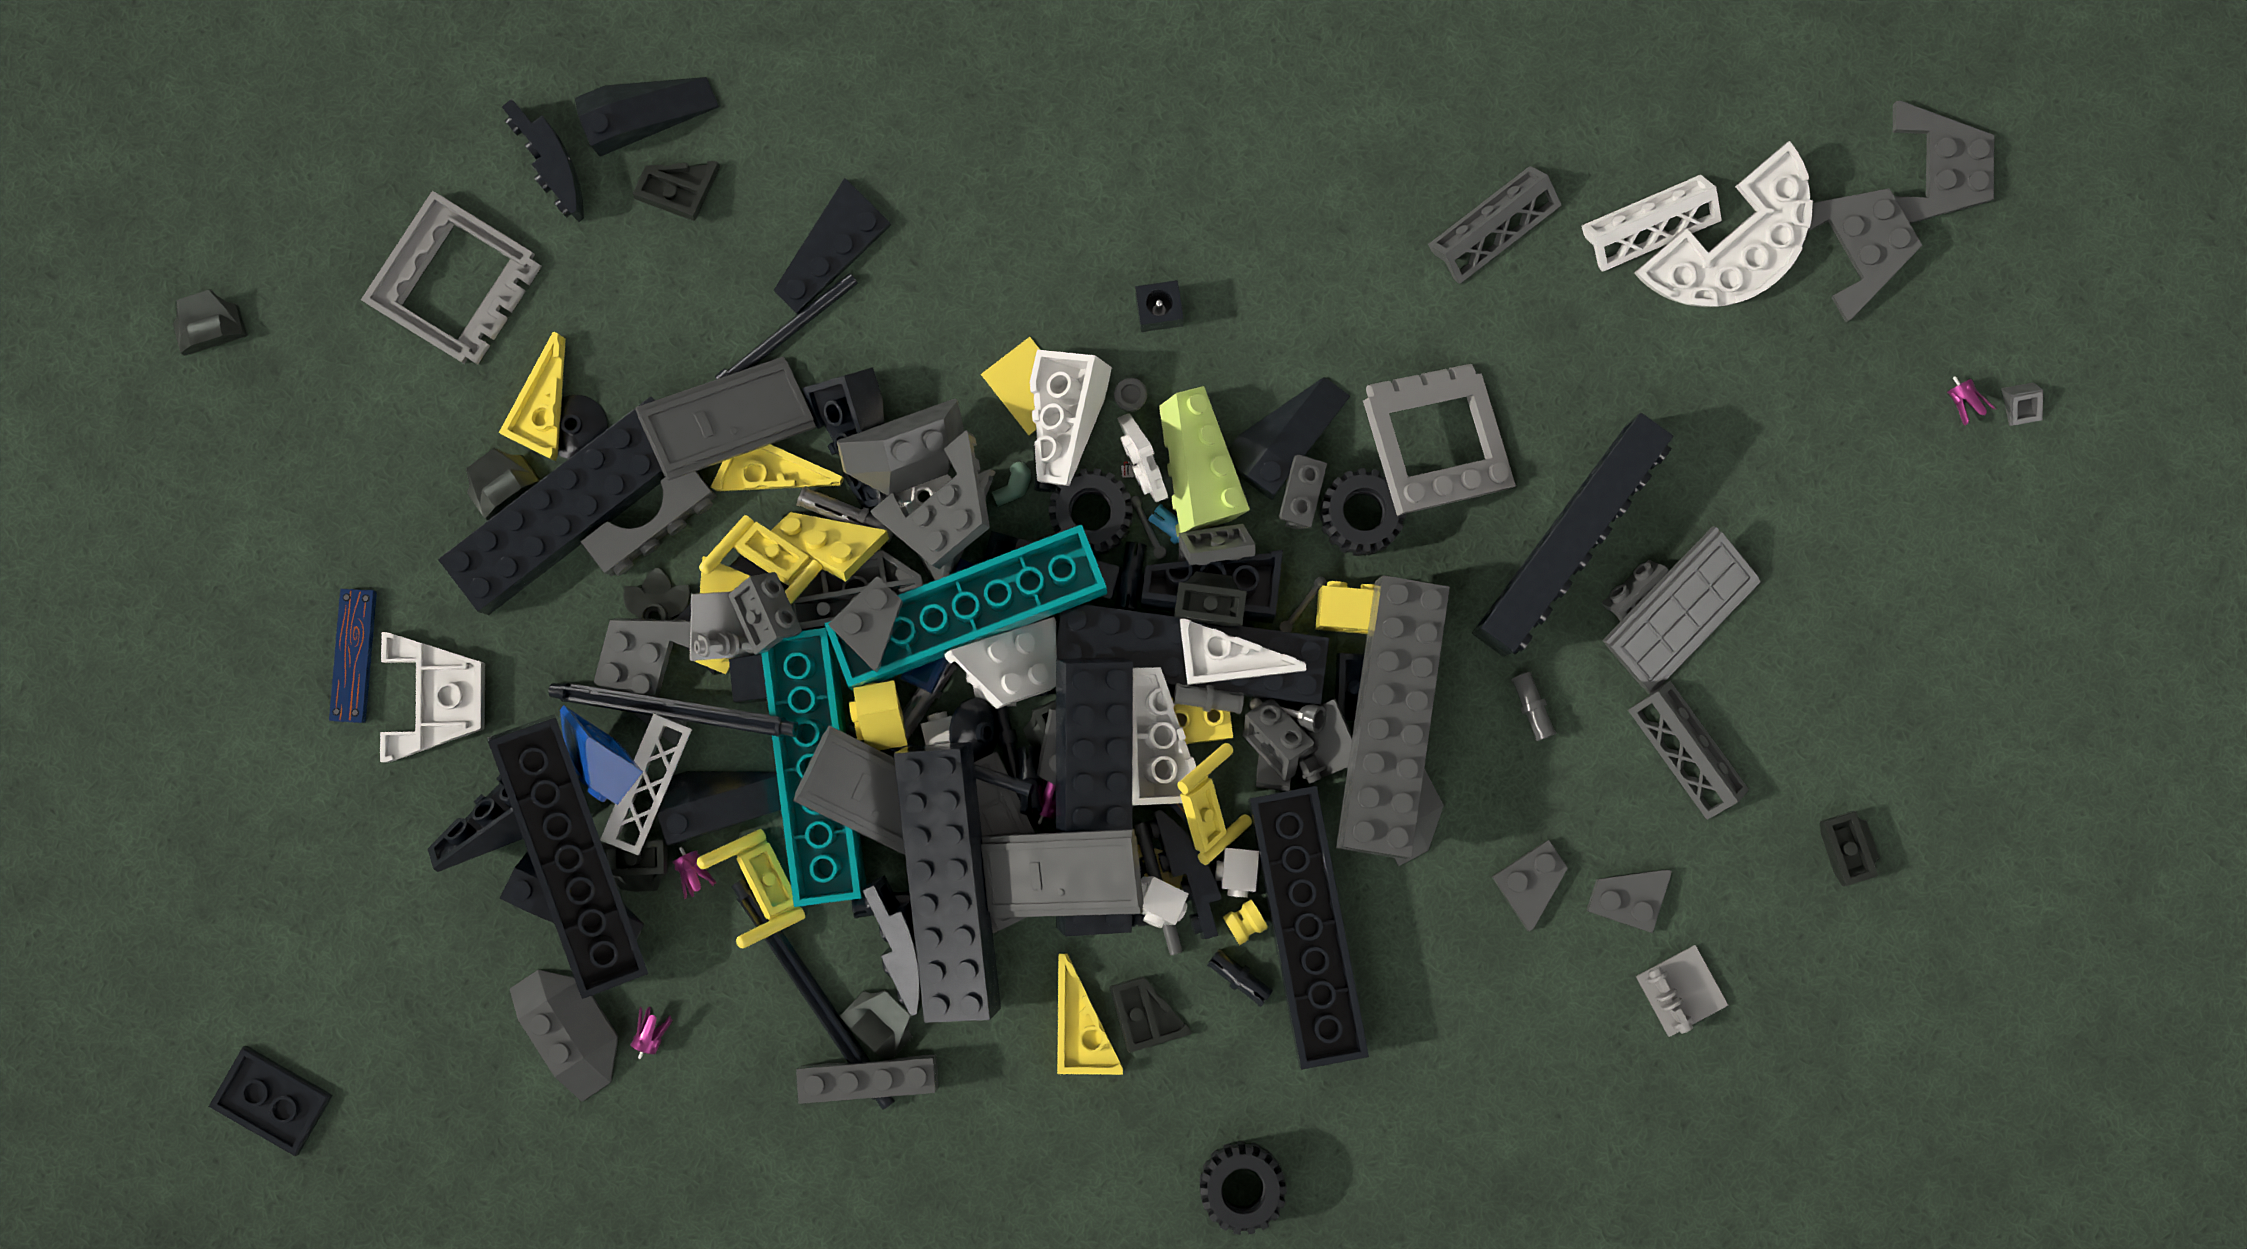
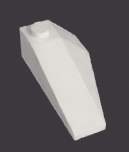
M1037 350L1030 378V390L1034 394L1035 410L1032 411L1033 422L1036 423L1037 440L1034 443L1037 481L1041 483L1070 486L1105 400L1112 369L1111 366L1095 355Z
M1161 667L1133 668L1132 805L1182 803L1180 796L1182 792L1177 784L1196 768L1194 758L1190 756L1185 742L1186 736L1183 728H1180L1173 709L1174 703Z

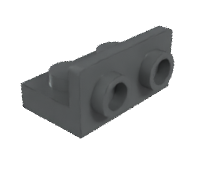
M1302 455L1294 456L1279 515L1281 520L1286 521V527L1297 530L1311 528L1327 463Z
M1244 524L1179 533L1180 562L1188 561L1190 565H1207L1215 561L1240 560L1243 557L1255 556V543Z
M1651 560L1640 564L1623 584L1611 590L1609 596L1602 602V605L1605 609L1613 612L1621 622L1669 570L1666 566Z
M775 572L750 576L728 594L755 655L766 653L782 639L797 636L802 632L801 626Z
M1274 699L1265 701L1245 716L1242 736L1285 782L1295 776L1299 757L1313 748V740Z

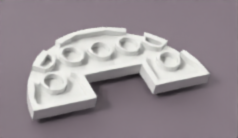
M1789 141L1735 186L1756 212L1711 251L1707 252L1687 228L1634 272V274L1649 288L1663 297L1678 303L1697 307H1719L1742 302L1760 294L1775 284L1790 269L1799 256L1812 218L1813 200H1810V190L1807 181L1809 176L1799 153Z

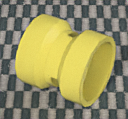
M1252 899L1242 904V908L1239 911H1231L1222 916L1239 945L1248 941L1251 934L1255 932L1261 933L1268 929L1265 920Z

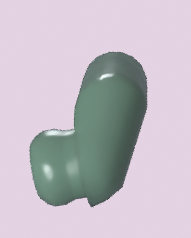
M1014 463L1010 467L1011 475L1008 485L992 491L998 507L1019 499L1026 494L1032 477L1031 470L1025 463Z

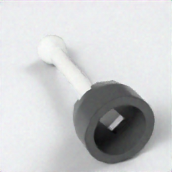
M1259 698L1252 699L1250 701V708L1253 710L1261 705L1262 701ZM1308 704L1301 708L1300 711L1281 707L1289 716L1298 718L1300 726L1307 731L1319 733L1325 725L1326 709L1323 706Z

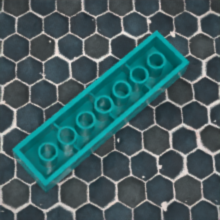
M1081 524L897 595L903 601L898 618L894 622L890 641L886 645L881 660L882 664L877 672L828 625L831 621L825 623L847 685L854 692L853 688L864 686L868 683H879L945 657L944 654L952 649L1021 628L1106 595L1107 587Z
M826 628L806 630L797 636L782 639L766 653H762L769 715L785 717L787 720L795 721L799 724V730L795 737L786 735L777 737L772 735L794 907L860 899L864 897L863 890L867 887L860 833L793 801L796 790L828 726H832L846 734L838 660Z

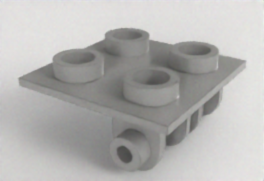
M732 591L691 594L690 661L754 656L752 647L728 596Z
M1696 945L1636 976L1668 1037L1678 1032L1683 1034L1692 1030L1693 1024L1728 1006Z

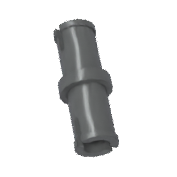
M1527 672L1511 679L1523 706L1520 710L1522 714L1527 715L1537 742L1557 733L1545 708L1548 705L1546 699H1541L1532 677V672Z
M1176 683L1173 703L1174 705L1201 707L1205 712L1215 709L1241 714L1244 693L1216 690L1212 685H1206L1205 688Z

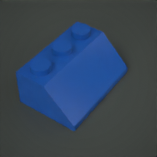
M563 705L560 709L563 738L576 774L580 776L579 780L588 787L587 791L599 801L605 802L606 799H609L618 805L643 771L616 739Z

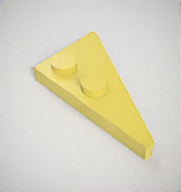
M555 332L550 336L499 431L505 437L554 461L558 457L566 341L564 337Z
M767 445L723 461L711 488L716 491L803 488L804 486H841L844 478L773 445Z
M1059 953L1057 1074L1123 1075V1067L1068 953Z

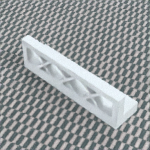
M1698 175L1582 225L1585 238L1594 245L1600 270L1602 272L1664 246L1687 228L1691 233H1694L1722 221L1717 189L1715 185L1702 175ZM1708 203L1710 214L1699 219L1694 218L1693 216L1698 207ZM1675 216L1682 218L1674 230L1669 232L1663 230L1670 218ZM1645 229L1652 231L1646 242L1639 245L1633 243L1640 231ZM1614 242L1622 243L1615 255L1606 258L1605 246Z
M653 714L634 759L643 773L618 805L615 804L600 839L601 841L640 855L691 734V728ZM665 727L682 733L677 747L667 751L663 750L660 743ZM658 747L660 754L653 756ZM674 752V755L669 764L666 755ZM662 757L667 769L664 778L651 783L647 775L650 762ZM644 779L647 785L640 787ZM661 783L656 795L653 786ZM649 789L654 801L650 810L637 814L633 804L637 793ZM631 810L633 817L627 819ZM648 815L644 826H642L639 818ZM635 820L640 831L636 845L618 839L624 824Z

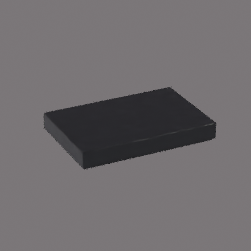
M243 1046L208 1107L293 1156H297L333 1095L250 1047Z

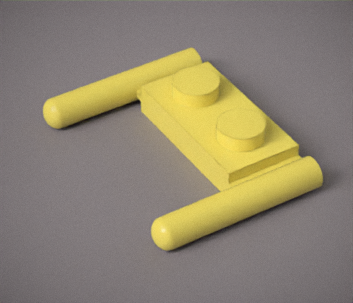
M744 515L699 565V569L703 574H710L732 548H735L739 554L768 573L775 572L779 580L789 586L785 593L790 604L797 599L823 569L818 561L811 560L807 554L758 522H754L747 515Z
M1228 743L1222 744L1177 784L1182 792L1180 796L1195 849L1200 851L1198 859L1204 865L1209 864L1252 824L1251 817L1244 814L1227 829L1225 828L1213 781L1211 778H1208V775L1232 755L1233 747Z
M758 829L697 859L698 867L700 869H707L736 855L737 861L765 918L769 920L738 936L736 939L738 947L744 949L805 919L803 909L800 906L794 907L791 885L770 843H767L766 835L762 829Z

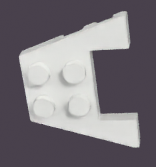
M382 632L381 662L416 663V727L414 732H380V762L390 763L484 729V662L398 635Z

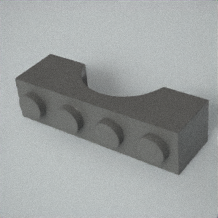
M698 471L670 481L666 477L661 480L663 502L658 514L646 525L634 529H625L607 521L581 541L605 574L610 576L625 574L634 566L632 561L641 554L644 556L651 554L660 546V539L668 533L671 536L679 533L686 527V519L694 513L699 516L713 506L711 500L717 496Z
M936 1054L863 1063L834 1062L801 1065L796 1069L798 1104L935 1093L939 1089Z

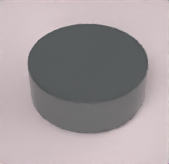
M1124 379L1115 388V402L1124 411H1138L1146 403L1147 389L1138 379Z

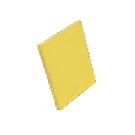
M1031 337L1027 338L981 374L1028 435L1036 431V423L1033 422L1032 411L1035 410L1034 394L1030 390V378L1036 352L1040 350Z

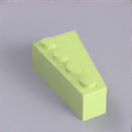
M1202 386L1174 394L1159 407L1164 444L1169 451L1170 463L1167 464L1168 475L1172 477L1174 495L1171 497L1173 509L1177 511L1178 524L1175 527L1177 537H1179V533L1202 530L1232 521L1249 511L1250 508L1205 387Z

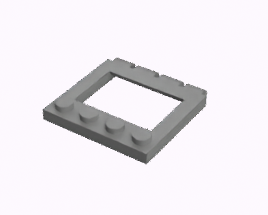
M432 191L361 301L463 364L469 359L478 365L490 347L489 344L481 340V337L485 334L495 340L508 320L506 316L498 311L503 307L509 312H513L526 292L523 288L516 285L517 282L521 280L530 286L542 266L532 260L535 256L533 252ZM454 225L510 258L458 340L402 306Z
M1472 364L1452 367L1449 370L1442 369L1423 373L1421 376L1414 375L1394 379L1392 383L1391 381L1367 385L1366 392L1368 398L1363 400L1397 516L1504 491L1516 486L1482 373L1476 374ZM1467 397L1485 460L1408 477L1389 413Z

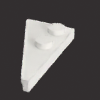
M1180 619L1187 685L1306 671V663L1294 657L1263 648L1258 644L1227 635L1219 630L1191 622V620Z

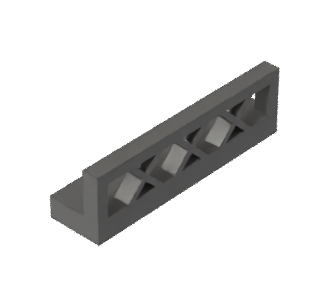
M1529 166L1428 245L1435 256L1445 261L1452 277L1460 284L1559 208L1561 203L1549 176ZM1545 192L1549 202L1538 210L1533 209L1536 197ZM1517 212L1522 213L1519 225L1514 229H1507L1510 218ZM1491 232L1497 233L1494 244L1488 249L1482 248L1485 237ZM1465 252L1471 253L1468 264L1459 270L1455 260Z
M1671 681L1663 684L1650 696L1628 709L1629 713L1707 820L1738 803L1749 791L1746 784ZM1652 703L1660 714V722L1649 721L1641 710ZM1665 733L1675 735L1680 741L1679 751L1667 747L1664 743ZM1684 760L1696 763L1700 769L1699 778L1688 776L1683 769ZM1704 788L1716 791L1723 802L1711 808L1703 797Z

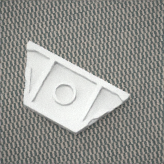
M1130 413L1118 417L1117 419L1124 433V436L1120 438L1127 456L1130 457L1133 465L1136 464V466L1132 467L1138 485L1141 486L1144 494L1150 493L1155 502L1168 498L1159 467L1153 458L1154 451L1150 442Z
M1052 617L952 649L944 655L948 662L953 663L955 661L969 674L966 679L975 688L980 689L984 693L985 698L998 709L1050 691L1056 687V620Z

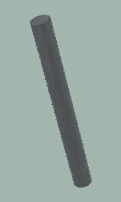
M1147 822L1136 824L1134 829L1148 877L1154 876L1163 881ZM1163 924L1162 928L1170 955L1183 952L1176 925Z

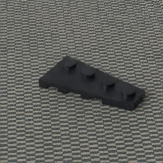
M844 178L774 288V292L798 315L891 226L890 222Z

